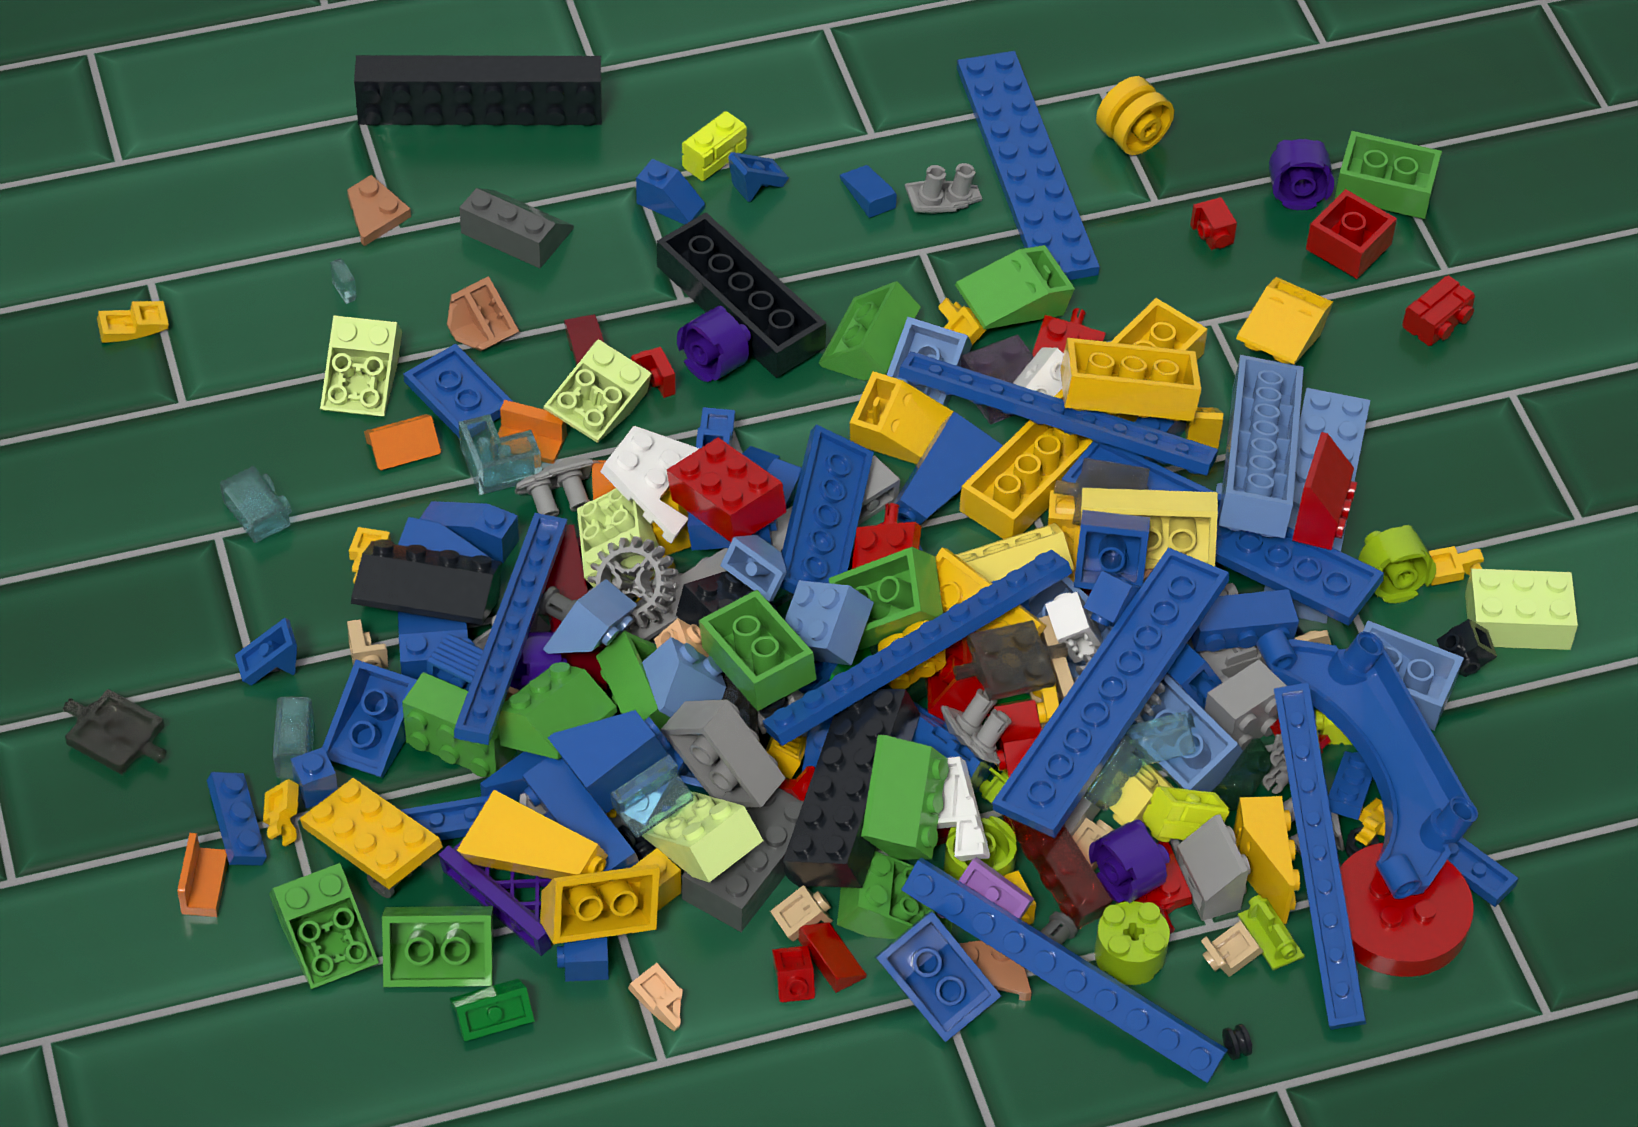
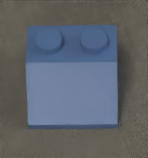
M605 579L576 601L543 650L548 654L591 652L602 643L607 646L618 633L621 634L623 631H626L634 619L630 615L637 604Z
M670 637L642 662L658 710L669 717L673 716L685 701L722 700L726 685L721 674L722 670L711 656L706 657L688 643L683 644Z

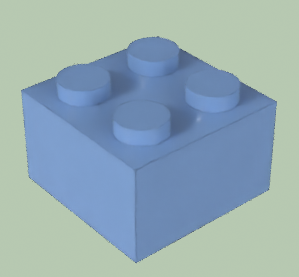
M799 580L785 621L813 651L814 661L852 665L874 602L850 585Z

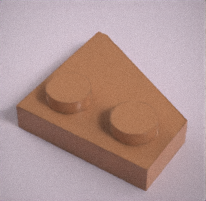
M372 175L347 189L348 200L353 210L355 224L358 227L360 241L363 246H366L411 218L410 208Z
M981 940L959 944L997 991L1002 990L1018 994L1019 1000H1031L1032 992L1024 967Z

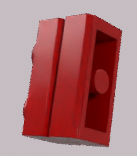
M1449 275L1445 276L1406 308L1402 324L1403 328L1412 335H1417L1418 339L1428 346H1432L1439 339L1446 340L1458 323L1465 324L1474 313V292L1464 285L1460 286L1459 282Z

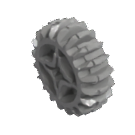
M634 536L630 543L627 538L623 537L619 540V547L615 543H609L607 546L610 554L608 555L600 551L597 555L602 560V563H592L590 565L593 570L597 571L596 577L589 576L587 578L588 582L595 583L596 586L605 579L611 582L613 574L617 580L616 587L632 600L638 596L647 601L645 605L634 609L630 616L634 620L628 627L629 629H633L636 623L641 628L647 627V617L651 622H658L657 610L667 614L669 609L664 604L665 601H676V597L670 595L669 592L670 588H679L678 583L670 581L671 577L678 575V570L674 568L667 569L674 561L673 558L670 556L663 557L665 548L662 546L654 548V541L646 539L642 543L640 537ZM642 555L645 557L641 564L637 563L631 569L620 564L621 561L630 556ZM653 568L656 573L655 591L652 590L649 583L650 577L654 573ZM626 575L636 577L634 581L640 590L631 588L632 583Z

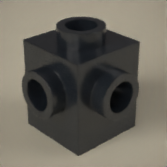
M1470 619L1452 627L1446 634L1437 639L1440 649L1464 657L1459 672L1463 677L1476 673L1482 666L1497 657L1488 630Z

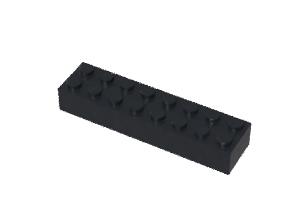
M356 55L354 86L358 125H602L601 56Z

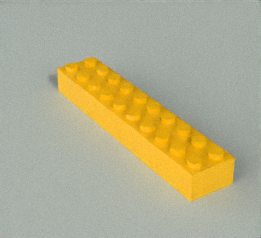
M1155 298L1111 342L1195 351L1198 360L1204 354L1208 329ZM1061 389L1054 397L1063 399V390ZM1119 413L1110 414L1135 422L1139 417L1137 415ZM1029 420L961 486L959 511L1002 539L1022 534L1049 508L1050 490H1067L1062 487V477L1093 442V439L1077 434H1068L1062 431V429L1046 424H1037Z

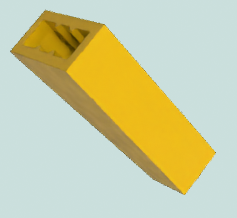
M493 790L457 849L473 865L549 879L602 872L608 857L606 852L597 843L496 790Z

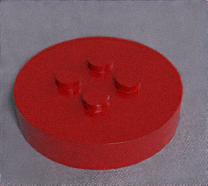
M1383 843L1365 847L1354 853L1340 868L1356 961L1376 972L1399 977L1429 974L1449 964L1459 954L1466 942L1474 912L1470 888L1460 871L1450 861L1446 860L1424 893L1395 899L1375 865L1381 853Z

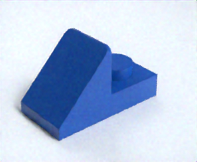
M731 152L728 156L732 183L747 202L753 199L761 185L765 187L769 185L783 187L789 178L773 159Z
M283 618L235 654L243 682L252 686L276 667L291 675L295 674L297 644L290 620Z

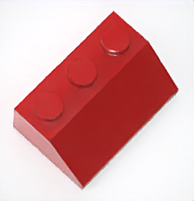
M1325 432L1320 434L1305 481L1292 541L1332 550L1335 537L1342 539L1358 482L1351 481L1354 467L1330 435Z

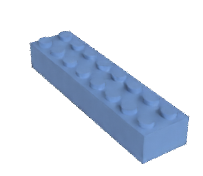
M1240 355L1232 389L1218 526L1227 527L1233 531L1244 530L1259 533L1265 537L1285 538L1293 507L1304 367Z
M1306 388L1299 421L1294 498L1288 527L1295 529L1303 488L1321 432L1330 435L1352 464L1354 472L1351 481L1355 482L1370 400ZM1345 529L1343 532L1342 539L1335 537L1334 544L1332 547L1340 552L1342 548ZM1267 586L1264 588V592L1275 591ZM1292 599L1298 618L1327 623V615Z
M1067 576L1029 599L1030 611L1039 619V617L1048 616L1045 604L1052 602L1060 594L1078 592L1085 603L1088 596L1080 588H1074V582ZM1097 622L1104 641L1113 627L1110 625L1107 627ZM1064 650L1072 679L1079 677L1080 675L1076 672V666H1085L1087 663L1084 660L1074 663ZM1166 673L1165 679L1161 681L1165 686V692L1156 694L1162 700L1161 705H1151L1154 716H1148L1146 713L1141 716L1143 725H1138L1134 720L1130 731L1128 730L1126 734L1181 789L1211 792L1247 756L1239 744Z

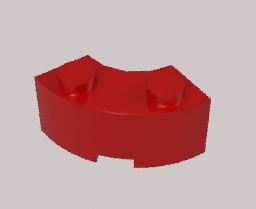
M1032 698L999 703L991 708V711L993 709L1002 711L1012 721L997 741L999 750H996L1000 760L999 765L997 764L998 770H1005L1008 778L1042 731L1036 702Z

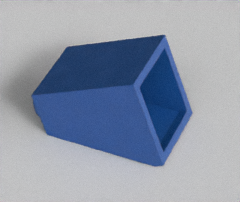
M636 710L559 731L548 737L555 749L605 814L673 763L666 752L671 746L662 735V732L650 717L643 720Z

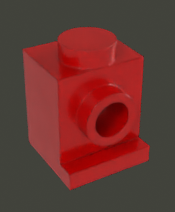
M1222 197L1193 204L1190 226L1192 230L1197 229L1200 238L1205 239L1211 250L1234 244L1237 222Z

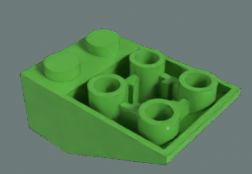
M1045 245L1019 249L964 277L955 284L984 329L1044 319L1045 315L1052 317L1063 316L1075 290Z
M874 851L863 887H841L837 925L867 937L897 939L929 911H932L935 915L937 912L901 890L914 868L913 865ZM936 915L951 934L952 922Z
M340 863L272 888L269 893L272 904L311 990L379 964Z

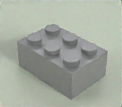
M729 700L685 701L661 728V732L711 797L745 807H762L786 779L779 770L777 761L765 751L759 742L758 735L746 725L740 717L738 708Z

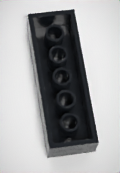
M705 212L657 240V267L705 312L717 306H722L739 324H744L751 334V339L748 341L749 353L775 378L825 349L826 322L708 213Z
M877 689L833 716L783 859V863L798 885L846 888L863 887L876 846L861 837L877 737L878 735H887L912 741L920 717V712L906 689Z

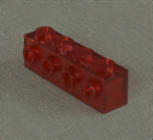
M1002 815L1004 822L1014 831L1026 858L1033 863L1040 874L1043 885L1054 896L1060 911L1073 920L1077 930L1102 917L1105 908L1111 904L1112 899L1065 825H1063L1057 836L1053 838Z

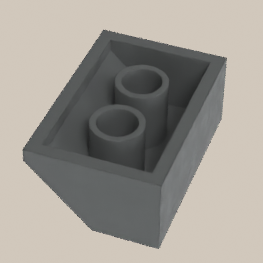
M476 188L459 207L462 234L538 268H541L573 230L572 224L496 190Z

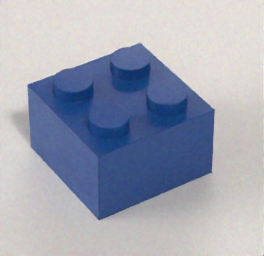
M1082 510L1074 588L1092 590L1101 570L1117 573L1142 586L1150 517Z

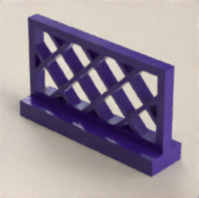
M461 842L454 848L448 845L438 854L443 872L482 906H493V915L540 956H543L552 947L551 940L540 923V887H546L552 879H540V877L536 876L535 879L515 880L516 872L510 871V880L495 881L490 877L491 868L485 867V871H483L481 868L484 866L473 865L457 851ZM535 887V901L519 902L515 898V888Z

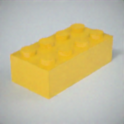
M1067 338L1060 368L1064 408H1072L1077 411H1100L1108 414L1137 415L1143 418L1157 417L1173 421H1194L1201 394L1195 351Z

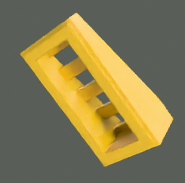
M800 735L783 746L772 736L765 751L777 761L779 770L788 779H792L801 764L807 736L803 737Z

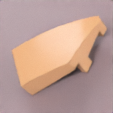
M656 963L631 982L628 989L655 1017L675 1032L679 1029L681 1022L680 1007L683 989L679 988L660 965Z

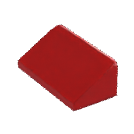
M829 922L804 925L799 928V942L802 946L808 945L811 959L835 993L866 978L867 974Z

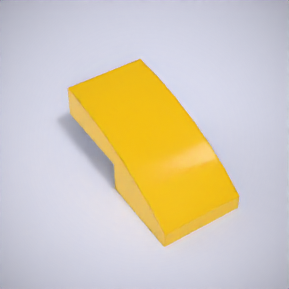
M132 301L130 310L98 311L97 316L102 343L146 337L168 329L169 325L164 301Z

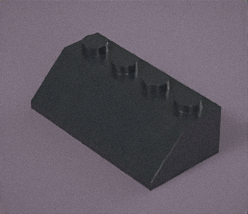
M385 539L371 541L362 553L351 596V604L483 625L500 598L502 562L492 560L484 555L473 557L459 555L458 552L453 550H443L440 552L427 550L422 545H396L392 541Z

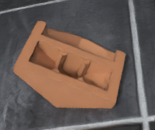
M489 276L451 295L447 326L457 342L482 352L519 333L515 322Z

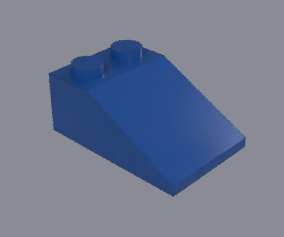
M398 612L401 674L418 680L423 672L427 673V659L435 651L436 647L439 646L440 642L443 641V638H446L447 633L458 638H468L467 623Z
M356 659L322 746L329 760L383 778L406 740L402 701L417 679Z
M929 911L875 956L945 1042L1001 997L1000 993L932 911Z

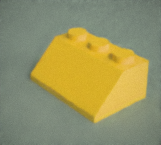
M658 864L553 878L541 891L540 923L553 944L656 930L660 867Z

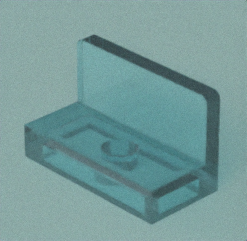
M1183 711L1131 725L1121 740L1128 768L1135 769L1194 753L1196 748L1191 728H1195L1193 715Z
M669 754L611 793L612 807L634 836L640 837L692 802L693 794L678 776V765Z

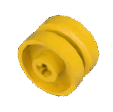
M1134 76L1119 82L1108 92L1097 110L1096 123L1098 128L1108 137L1114 139L1116 145L1125 153L1138 155L1151 149L1162 139L1173 121L1175 110L1172 103L1162 94L1157 93L1155 88L1145 78Z

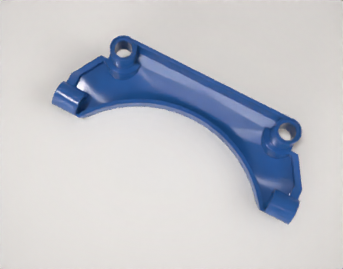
M1272 630L1264 634L1257 641L1256 645L1267 667L1287 686L1309 682L1313 706L1330 719L1350 740L1365 761L1376 782L1384 809L1385 836L1381 853L1375 865L1392 896L1395 899H1402L1424 893L1452 853L1448 844L1458 842L1478 818V811L1471 802L1387 654L1383 642L1375 634L1363 631L1356 636L1347 649H1338L1336 645L1288 639L1282 630Z

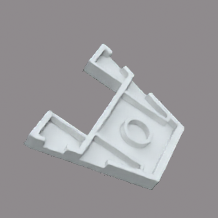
M633 426L604 463L600 472L628 501L633 499L644 510L642 516L650 524L655 522L664 531L662 537L672 544L689 518L661 501V498L670 488L667 469L699 448Z
M961 757L948 758L949 771L944 781L942 793L943 809L939 813L937 829L956 827L954 857L958 860L968 861L976 857L979 859L990 858L966 761ZM877 847L875 848V851L887 855L885 852H883V851L880 850L879 848H877Z

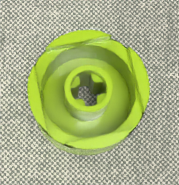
M1404 525L1383 532L1374 531L1365 538V546L1361 550L1358 560L1384 572L1383 581L1374 592L1377 597H1382L1384 602L1401 603L1413 599L1419 595L1417 589L1424 583L1428 587L1433 581L1436 574V564L1412 526Z
M998 817L981 818L990 858L980 860L1002 876L1014 872L1017 853L1014 831L1006 822ZM951 827L946 841L944 872L959 881L972 860L960 861L954 857L956 827Z
M1133 901L1130 904L1128 902H1121L1105 908L1098 924L1094 949L1095 961L1100 970L1106 971L1125 985H1140L1154 978L1155 974L1165 964L1170 937L1168 923L1160 913L1159 907L1151 902Z

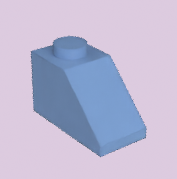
M758 535L733 537L720 565L752 590H758L769 602L774 600L787 573L782 553Z

